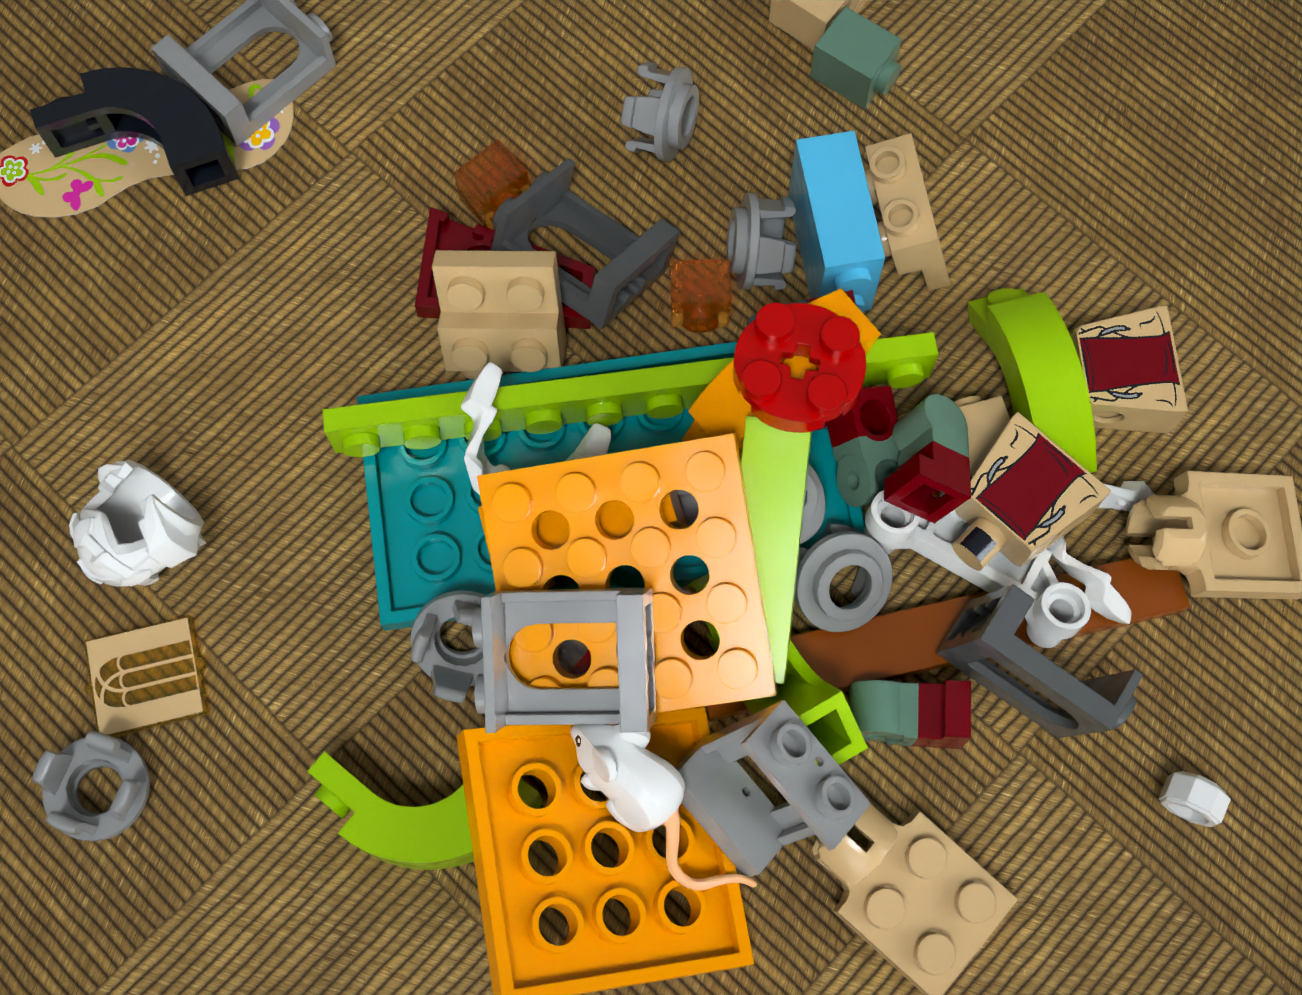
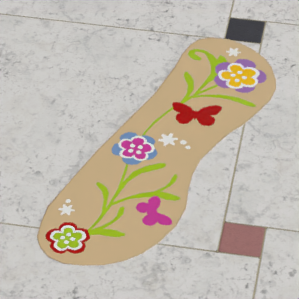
M274 79L251 81L229 89V91L244 104ZM293 102L238 147L221 132L233 158L236 170L248 169L265 162L286 142L293 124ZM38 134L30 136L0 153V199L8 207L19 213L34 217L55 218L76 215L98 207L131 185L150 178L174 174L170 169L164 149L145 139L134 137L116 138L55 158Z

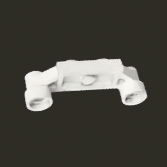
M883 490L875 496L866 512V527L862 534L869 536L879 543L887 555L895 549H912L989 593L1014 584L1033 597L1035 600L1025 615L1027 621L1026 631L1030 640L1039 647L1052 648L1058 645L1062 639L1073 637L1090 618L1091 605L1088 597L1075 585L1058 582L1048 563L1053 553L1048 549L1022 567L1014 565L1001 552H998L981 571H977L966 565L953 550L952 544L970 526L957 515L955 510L934 524L885 502Z

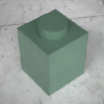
M845 6L814 46L810 77L866 109L878 92L886 95L896 82L902 65L897 63L902 39Z

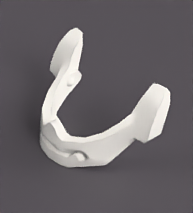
M491 362L476 377L461 403V409L472 417L474 423L464 461L472 488L479 495L478 475L510 470L509 467L503 464L491 465L484 453L483 435L489 425L493 423L497 413V408L493 407L492 403L503 374L502 369ZM593 424L576 450L565 461L607 454L611 441V430L601 424Z
M1124 481L1121 487L1104 484L1111 492L1098 508L1130 512L1134 504L1155 494L1144 481ZM1064 536L1047 548L1053 552L1051 557L1071 577L1086 586L1085 595L1088 597L1091 608L1095 612L1109 620L1130 624L1132 612L1126 601L1110 584L1112 577L1108 573L1085 565L1066 553V542L1063 539Z

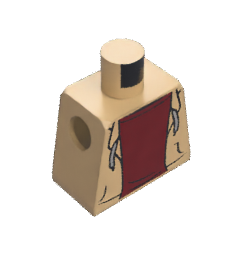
M1158 306L1081 325L1073 330L1070 336L1086 380L1095 428L1169 433L1176 427L1188 412L1168 306Z
M1017 412L1011 418L971 479V498L954 509L957 515L970 526L952 544L953 550L966 565L977 571H981L998 552H1001L1014 565L1022 567L1089 518L1109 495L1111 490Z

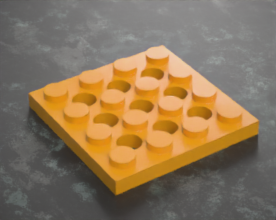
M736 433L477 476L496 591L547 590L550 581L557 575H565L572 578L578 584L579 589L611 588L610 577L612 572L621 565L632 566L642 574L645 584L644 588H652L656 713L777 695L778 689ZM674 490L689 492L698 503L699 512L697 519L689 527H675L666 520L663 514L664 500ZM611 500L624 502L633 513L634 524L629 534L625 537H612L600 525L599 516L601 509ZM549 510L561 513L567 519L570 526L568 540L563 546L558 548L549 547L544 544L537 533L539 518ZM693 555L706 563L709 569V581L704 589L697 592H688L677 585L673 576V569L680 557ZM697 620L707 621L717 629L720 636V645L715 653L709 656H698L687 648L684 642V631L689 623ZM617 623L534 624L525 626L518 631L510 643L508 656L511 668L516 676L529 686L539 688L619 687ZM578 640L589 649L591 665L586 673L575 675L562 668L558 660V650L563 641Z
M705 707L657 713V720L649 729L651 738L645 749L663 758L675 767L699 740L710 735ZM507 725L496 733H486V728L464 729L456 736L493 995H580L742 968L754 964L739 883L725 884L698 891L684 887L668 871L666 858L660 856L655 850L652 841L654 829L645 832H635L623 826L608 811L606 807L608 797L602 802L594 801L587 797L581 787L580 778L583 770L579 765L575 743L570 734V728L573 725ZM533 775L544 783L548 793L544 808H531L521 800L518 793V783L521 776ZM681 803L678 808L680 817L678 863L682 871L689 877L696 879L722 874H737L735 865ZM596 833L608 834L616 841L619 848V859L614 868L604 867L595 860L591 850V843ZM533 841L547 842L556 851L558 866L552 876L540 875L531 867L528 851ZM670 890L680 892L689 902L690 918L685 926L674 924L665 913L664 900ZM608 899L621 901L630 913V927L624 936L613 934L604 924L602 912ZM545 908H555L563 913L567 919L569 926L568 936L560 946L550 944L540 933L539 918Z

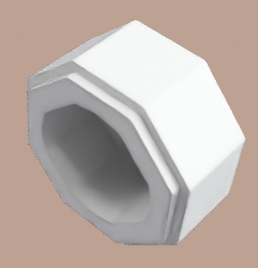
M1185 771L1174 772L1167 776L1158 798L1161 801L1160 803L1169 812L1191 823L1206 827H1213L1222 823L1231 800L1217 783L1201 775Z

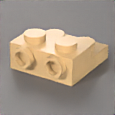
M912 133L865 146L870 169L864 171L872 205L879 203L883 221L877 222L885 257L892 255L898 275L910 272L911 274L923 272L928 291L951 285Z
M435 251L432 270L441 310L437 330L446 371L462 372L466 378L473 380L476 379L489 362L501 368L502 372H536L542 369L563 367L567 338L556 251Z

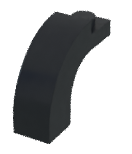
M119 67L80 73L85 90L84 93L71 97H60L49 104L30 110L35 129L55 158L112 139L134 137L151 141L164 149L170 169L185 196L239 179L230 151L205 104L191 90L179 82L153 71Z

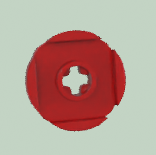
M773 302L763 306L758 311L756 319L745 327L737 341L733 361V381L738 394L741 391L743 398L751 405V412L768 426L793 433L812 432L824 428L825 422L837 418L842 412L844 416L854 407L860 396L866 374V355L860 342L858 326L850 318L839 316L831 310L813 304H782ZM794 356H803L816 366L817 371L807 370L803 379H795L790 377L791 368L781 363L785 359H793Z

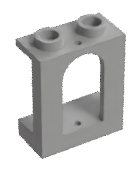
M247 0L185 50L169 35L151 47L163 74L191 90L208 108L219 130L237 147L336 66L329 43L333 40L330 30L314 13H310L308 16L296 7L295 0ZM276 31L287 33L295 38L299 44L297 59L289 68L244 104L211 75L254 39L265 33Z
M652 588L501 590L481 597V607H476L473 613L472 636L475 647L483 648L484 674L477 675L474 696L477 713L485 714L486 733H496L505 725L620 724V732L649 731L657 720ZM617 623L619 687L539 688L529 686L521 681L511 668L508 656L510 643L518 631L525 626L534 624Z
M781 700L699 740L674 767L681 774L685 782V792L681 803L741 874L748 877L760 874L784 845L812 835H816L829 851L835 849L871 804L785 700ZM749 755L788 802L774 806L736 760Z

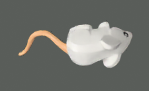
M577 724L570 728L579 765L586 772L581 778V783L589 790L602 791L609 798L606 807L612 816L623 826L635 832L649 831L664 823L666 828L667 868L678 883L696 891L731 883H742L753 888L757 886L756 881L741 874H722L696 879L689 877L682 871L678 863L680 839L678 808L684 797L685 782L681 774L668 761L645 749L651 738L649 731L620 732V724L614 726L606 724Z

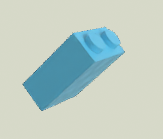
M855 130L798 139L795 144L788 197L793 200L796 208V213L792 218L810 299L827 295L838 289H842L844 292L853 290L856 306L864 313L865 310H871L885 261V254Z

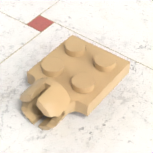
M1186 471L1173 479L1175 486L1174 496L1150 495L1147 499H1143L1133 505L1127 518L1125 536L1152 537L1153 545H1129L1127 548L1132 559L1148 570H1177L1184 574L1190 584L1192 597L1294 600L1302 598V526L1293 476Z
M870 804L835 849L829 851L818 837L812 849L817 861L841 882L844 890L840 902L832 911L924 995H943L1018 901L1013 894L920 811L913 812L904 823L898 825L892 823Z

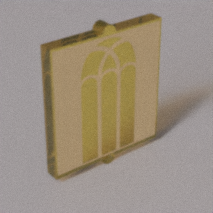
M185 616L84 641L90 683L85 687V693L91 696L93 700L97 732L112 737H119L210 715L203 678V671L207 669L208 665L204 659L200 658L193 617Z

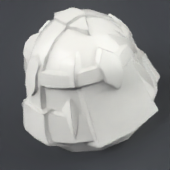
M131 460L117 461L98 468V480L100 482L98 489L100 492L80 512L73 513L69 524L70 535L73 538L74 547L77 548L80 558L77 563L80 565L83 573L98 584L105 583L111 586L151 585L159 580L158 573L165 567L173 568L179 563L196 556L199 547L206 544L205 539L200 533L204 521L198 511L163 478L145 466Z

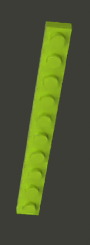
M934 332L877 339L866 354V374L862 388L864 386L888 383V386L891 385V388H907L921 383L924 378H929L938 357ZM734 357L498 387L492 406L497 408V413L493 423L489 425L483 435V442L497 439L502 435V432L526 429L532 434H547L558 431L562 428L563 424L587 422L591 426L597 423L609 426L620 422L626 416L647 414L655 419L677 416L684 409L691 408L703 390ZM468 391L322 409L324 433L335 453H344L350 457L371 456L378 453L380 448L405 445L407 448L420 450L436 447L441 443V440L465 437L469 440L474 423L472 417L461 409V403Z

